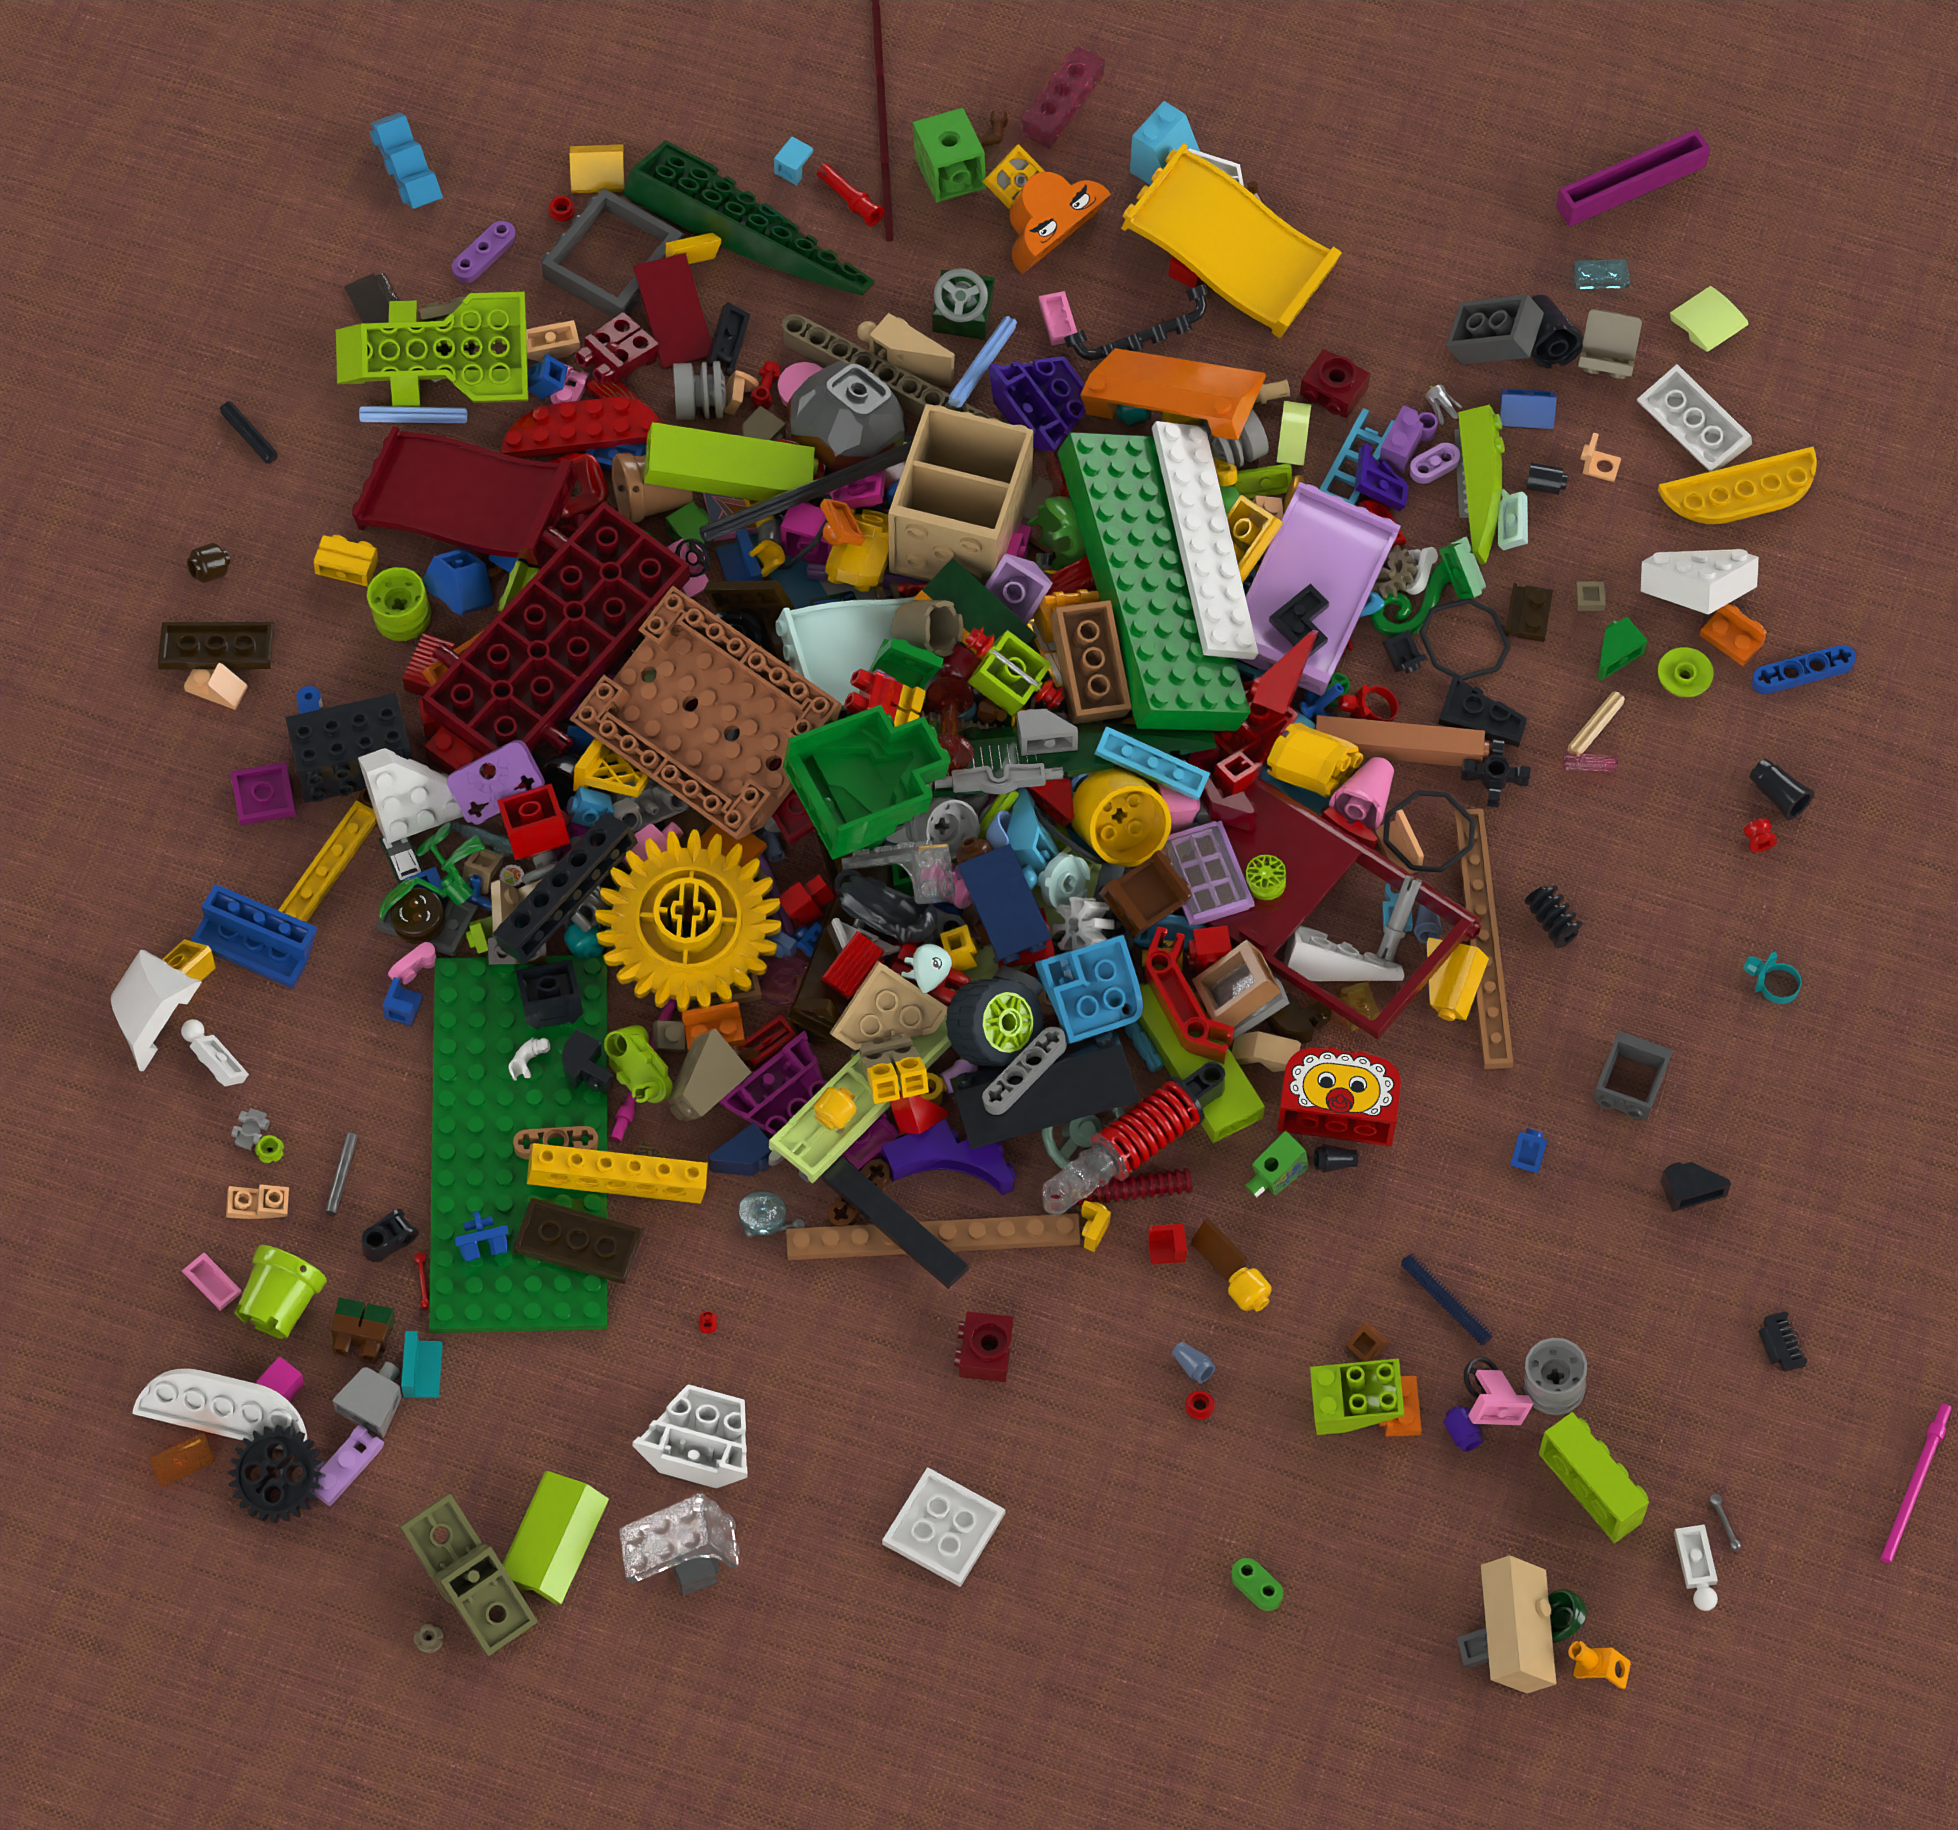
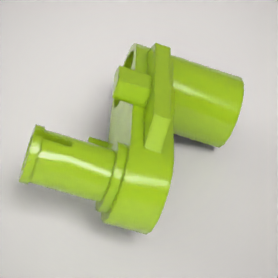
M636 1024L607 1034L604 1040V1048L609 1056V1066L617 1074V1080L628 1087L632 1092L633 1098H637L635 1101L639 1103L645 1101L658 1103L668 1099L673 1090L672 1081L667 1075L668 1066L649 1045V1035L646 1029Z

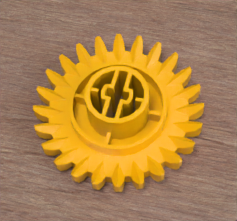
M695 829L691 831L687 848H681L674 831L668 832L667 851L662 853L651 838L646 839L648 859L643 862L635 853L630 850L627 851L626 859L631 873L628 875L614 867L610 870L611 878L615 885L620 888L619 891L608 888H601L600 890L601 899L607 905L613 907L612 910H596L595 912L596 920L600 924L612 929L596 934L600 945L606 947L615 946L614 950L604 955L605 963L608 966L622 964L624 967L617 973V981L621 984H627L636 980L638 983L634 989L635 996L641 999L650 992L655 993V1005L659 1008L667 1005L669 999L677 1001V1008L680 1012L687 1011L690 1001L695 1000L698 1001L700 1008L704 1010L709 1009L711 997L718 996L725 1004L732 1002L731 988L736 986L745 992L751 989V981L747 976L749 972L755 975H763L767 971V965L759 959L760 955L772 956L777 951V944L766 940L765 937L780 933L782 923L778 920H766V917L775 914L780 909L779 898L762 899L773 887L772 878L767 877L754 882L753 879L760 870V860L755 858L744 867H741L739 864L743 854L742 845L736 844L727 856L722 855V837L717 833L711 840L707 850L701 849L699 832ZM692 899L694 915H692L691 937L684 938L683 921L685 922L686 900ZM704 904L711 908V910H708L709 929L706 932ZM670 906L672 929L674 934H672L665 928L669 927L668 908Z

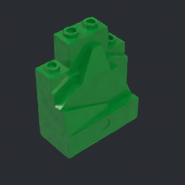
M878 705L788 738L783 769L833 860L863 849L895 833L897 825L912 820V817L927 812L933 798V793L928 783L946 777L951 759L948 751L939 744L934 726H929L924 716L895 727L889 713L886 714L883 707Z

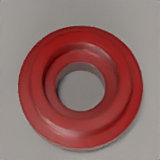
M558 196L549 204L548 212L553 220L566 222L574 216L575 205L569 198Z
M1195 1391L1186 1398L1185 1410L1193 1419L1204 1420L1214 1412L1215 1402L1209 1393ZM1197 1403H1202L1205 1406V1408L1203 1410H1198L1194 1407V1405Z

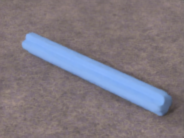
M1006 316L1002 319L949 395L948 403L950 406L960 408L1016 329L1017 321L1014 318L1011 319L1009 316Z

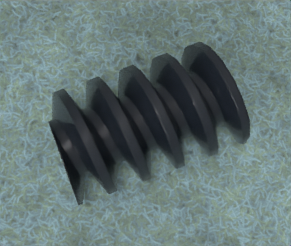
M1557 885L1549 888L1547 886L1540 887L1525 898V904L1530 905V911L1536 914V920L1542 923V929L1549 932L1548 937L1550 940L1555 941V948H1562L1577 937L1578 930L1583 926L1582 921L1572 923L1577 914L1575 912L1566 914L1571 905L1569 903L1560 905L1564 895L1554 896L1558 890Z

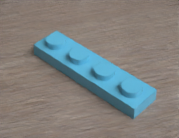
M1107 726L1094 753L1103 759L1196 801L1199 800L1210 775L1209 772Z

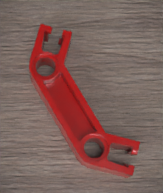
M1158 926L1146 956L1145 978L1181 1046L1189 1053L1224 1064L1228 1055V1046H1231L1233 1042L1235 1027L1205 1017L1178 966V961L1184 948L1185 935L1177 932L1176 940L1172 944L1173 950L1169 953L1159 949L1160 944L1163 945L1168 929ZM1156 964H1161L1166 968L1163 970H1157L1153 966ZM1195 1031L1199 1032L1202 1036L1194 1038L1189 1033ZM1212 1038L1226 1042V1045L1223 1044V1046L1209 1041L1208 1039Z

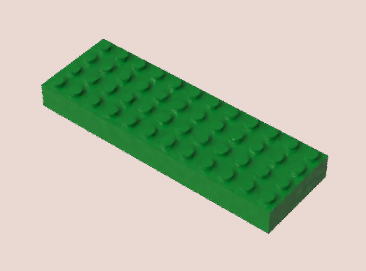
M1070 432L1057 453L1076 513L1100 602L1111 600L1132 707L1131 710L1137 729L1237 731L1251 713L1235 658L1203 655L1154 437Z

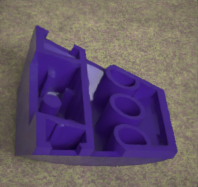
M1064 356L1035 359L1031 363L1021 364L1017 361L1012 362L1011 365L999 366V364H990L989 366L993 402L1009 424L1023 425L1033 430V448L1053 453L1086 412L1080 395L1085 386L1084 382Z

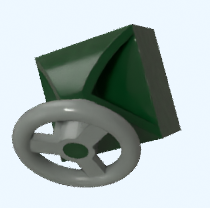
M960 268L950 271L941 269L940 278L934 288L935 304L932 314V332L985 340L994 298L995 277L977 275L968 269Z

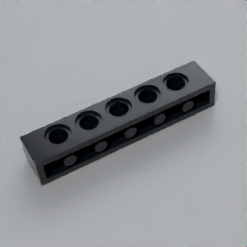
M607 812L594 822L584 836L555 864L554 868L544 879L535 886L530 894L517 905L516 909L492 933L500 949L521 963L526 964L609 875L612 867L615 868L626 856V852L631 851L638 843L630 826Z

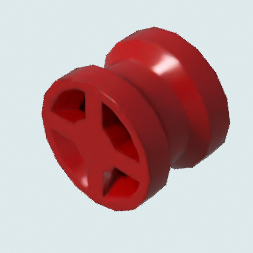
M1768 819L1755 820L1747 824L1743 829L1745 836L1750 839L1749 847L1752 852H1763L1777 844L1775 834L1770 831L1772 825Z

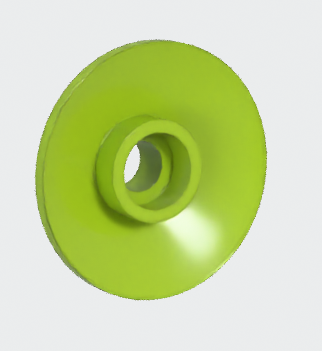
M1680 647L1670 650L1661 658L1658 665L1660 683L1667 691L1679 697L1698 696L1709 688L1713 680L1714 671L1710 660L1702 652L1693 648ZM1686 675L1689 679H1684L1680 676Z

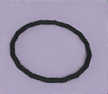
M1035 803L1034 811L1038 821L1058 839L1097 864L1108 863L1104 859L1088 853L1061 834L1039 814L1035 807L1037 805L1040 808V806ZM1071 822L1066 825V827L1075 832Z

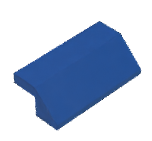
M215 884L202 905L204 918L190 941L207 945L212 950L213 955L293 989L307 965L317 927Z

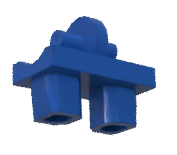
M474 1211V1220L464 1222L463 1225L465 1231L476 1229L477 1232L458 1236L454 1239L456 1248L460 1247L464 1261L468 1262L480 1259L477 1243L484 1241L489 1242L492 1256L506 1253V1236L509 1233L507 1225L483 1231V1227L494 1225L492 1216L480 1218L479 1211Z

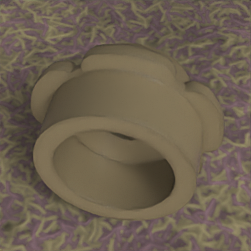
M432 1624L422 1625L420 1630L414 1634V1643L418 1645V1649L422 1652H436L443 1644V1631L439 1627H433ZM431 1636L432 1639L426 1640V1637Z

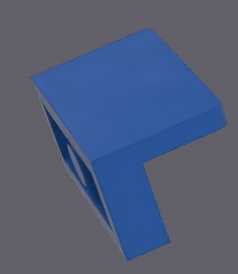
M1501 388L1500 418L1502 426L1553 429L1557 399L1555 391Z
M747 528L736 531L735 543L716 548V554L725 581H762V574L756 555L751 557L748 554L753 549Z

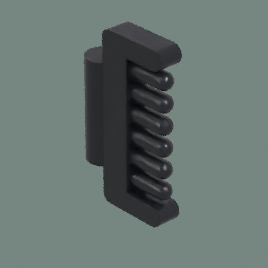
M1786 1311L1766 1316L1763 1321L1765 1328L1758 1331L1770 1363L1775 1364L1779 1362L1784 1372L1805 1367L1807 1359L1803 1358L1804 1354L1800 1352L1801 1347L1795 1346L1798 1345V1340H1791L1796 1337V1334L1790 1333L1793 1331V1327L1789 1326L1791 1322L1787 1320L1789 1313Z

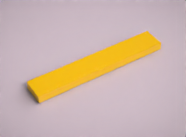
M357 800L354 802L278 911L301 921H308L376 825L377 819L374 809Z

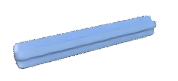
M361 406L359 409V419L361 422L466 423L468 417L467 408Z

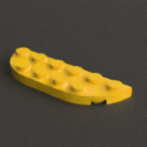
M1814 447L1784 453L1659 484L1658 492L1664 502L1674 512L1686 519L1703 524L1728 523L1780 510L1799 501L1807 493L1813 482L1817 466Z

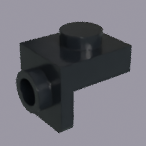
M1409 630L1382 642L1395 672L1405 670L1406 674L1421 668L1419 662L1427 659L1425 654L1420 655Z

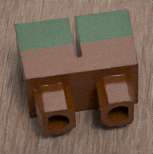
M339 1297L331 1328L333 1353L346 1357L349 1356L352 1345L360 1346V1359L375 1363L380 1351L385 1352L390 1330H393L396 1321L394 1309L369 1303L366 1307L364 1302Z

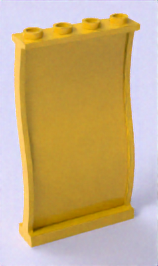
M1185 143L1181 145L1178 151L1173 148L1165 159L1167 165L1164 169L1159 167L1153 174L1151 186L1145 185L1136 197L1139 200L1137 204L1133 205L1131 203L1122 215L1125 221L1121 229L1125 232L1127 229H1130L1166 250L1233 306L1272 329L1271 333L1280 339L1336 265L1342 252L1334 246L1332 249H1328L1291 227L1227 173L1200 156L1188 151V145Z

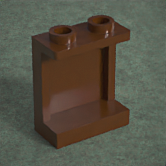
M1160 850L1154 852L1149 859L1116 880L1114 878L1108 882L1099 893L1133 939L1184 906L1193 896L1189 883L1184 878H1180L1174 870L1171 859L1167 855H1163Z

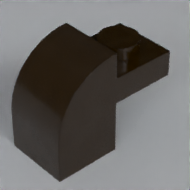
M1289 992L1286 994L1289 1004L1266 1018L1265 1021L1276 1036L1297 1040L1301 1044L1312 1041L1314 1028L1319 1029L1329 1022L1332 1010L1319 1001L1301 1010Z

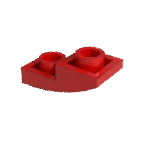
M1332 806L1323 812V818L1373 850L1375 849L1378 838L1372 829L1366 827L1360 820L1350 825L1346 817L1338 813Z

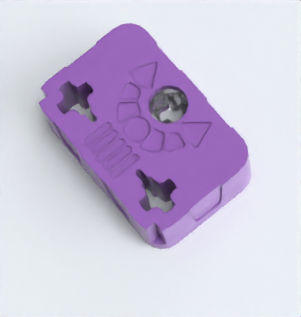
M521 740L511 741L454 771L447 779L448 788L457 801L465 820L468 823L472 821L474 825L480 824L500 813L497 800L544 786L545 783L528 747ZM484 763H488L489 766H495L496 770L493 772V777L490 774L483 773ZM523 775L534 779L531 789L528 785L517 788L524 780ZM473 801H475L477 805L488 802V804L481 810V815L478 811L474 813L472 812L471 808L474 806Z

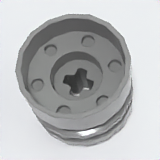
M720 361L713 362V374H707L706 362H702L700 375H694L691 363L673 364L676 420H694L696 408L702 407L705 420L709 419V407H715L716 419H723L726 389L725 376L720 367Z
M1252 409L1238 440L1212 436L1208 421L1205 420L1200 424V426L1206 427L1212 457L1233 464L1237 468L1243 465L1244 460L1252 462L1268 453L1267 436L1259 418Z
M934 794L927 812L912 817V820L905 822L907 838L914 847L922 852L949 859L956 858L957 850L965 839L970 837L977 839L980 829L978 816L970 805L950 797L934 798Z
M1562 1338L1545 1339L1531 1348L1525 1362L1524 1392L1525 1395H1529L1535 1409L1545 1414L1561 1415L1569 1413L1579 1406L1585 1396L1587 1361L1583 1351L1575 1343Z

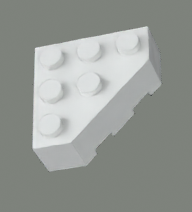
M1743 549L1657 552L1642 561L1641 592L1709 615L1757 587L1759 557L1748 554Z
M385 748L358 758L379 829L388 844L463 817L457 801L448 788L447 779L449 775L445 773L440 774L414 760L402 758L396 755L395 752Z

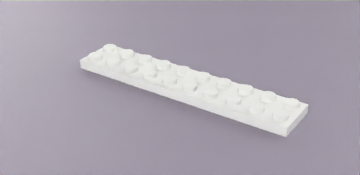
M1156 421L1152 426L1153 436L1203 655L1254 660L1259 653L1206 427Z

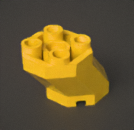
M850 508L865 536V541L861 546L849 543L832 546L825 572L828 574V581L831 583H848L854 585L856 590L869 592L871 587H876L883 582L885 570L889 562L888 514L870 509H863L862 514H855L856 509Z
M1299 722L1290 724L1286 728L1290 732L1286 737L1280 735L1277 738L1267 759V765L1272 767L1268 769V774L1276 779L1329 798L1352 776L1354 770L1359 767L1363 760V754L1359 753L1358 746L1351 742L1309 728Z

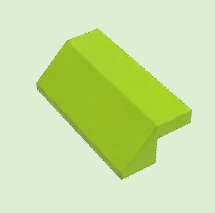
M545 1471L502 1564L519 1591L533 1590L555 1605L562 1604L609 1498L586 1483Z

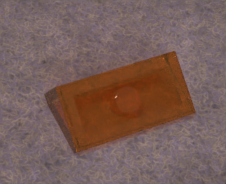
M201 1433L150 1457L149 1461L159 1485L164 1487L213 1464L215 1459L204 1433Z

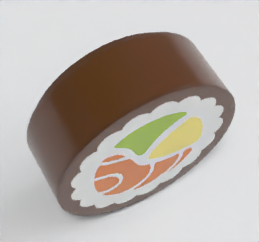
M517 863L505 864L498 871V880H502L517 889L524 887L525 884L522 882V876L526 874L525 869Z

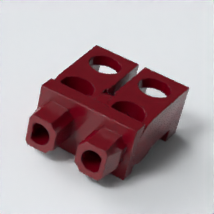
M622 312L593 334L585 337L584 346L576 352L575 360L582 368L593 364L595 366L593 369L594 379L601 385L610 380L616 385L622 381V378L629 376L643 364L649 366L654 363L657 358L659 343L643 329L639 331L640 326ZM625 324L629 327L628 331L624 329ZM643 341L648 344L646 348L643 346Z

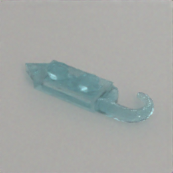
M450 821L453 825L452 829L461 832L460 835L468 837V839L477 835L483 845L485 843L494 847V853L506 857L513 853L509 838L473 825H463Z

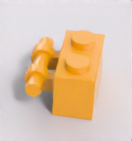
M1080 589L1076 593L1064 594L1063 591L1053 592V595L1043 596L1042 602L1035 611L1034 618L1043 643L1054 642L1050 616L1055 608L1098 602V591Z

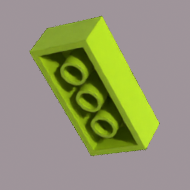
M1571 1412L1544 1432L1539 1455L1615 1544L1642 1524L1649 1504L1648 1496L1643 1488L1639 1485L1635 1486L1629 1479V1474L1625 1467L1620 1463L1616 1464L1610 1457L1607 1446L1602 1441H1597L1590 1433V1427L1582 1418L1578 1419Z

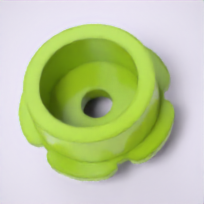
M267 1135L259 1140L255 1152L264 1163L277 1162L283 1156L284 1144L277 1137ZM269 1148L273 1149L272 1152H268L267 1150Z

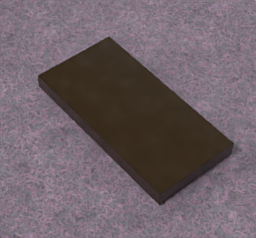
M162 622L158 669H215L218 663L223 664L228 669H271L274 622Z
M531 1197L513 1246V1253L625 1284L643 1235V1229Z

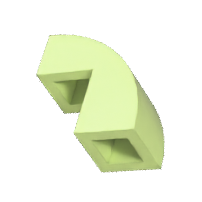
M1284 401L1277 462L1304 465L1311 404Z

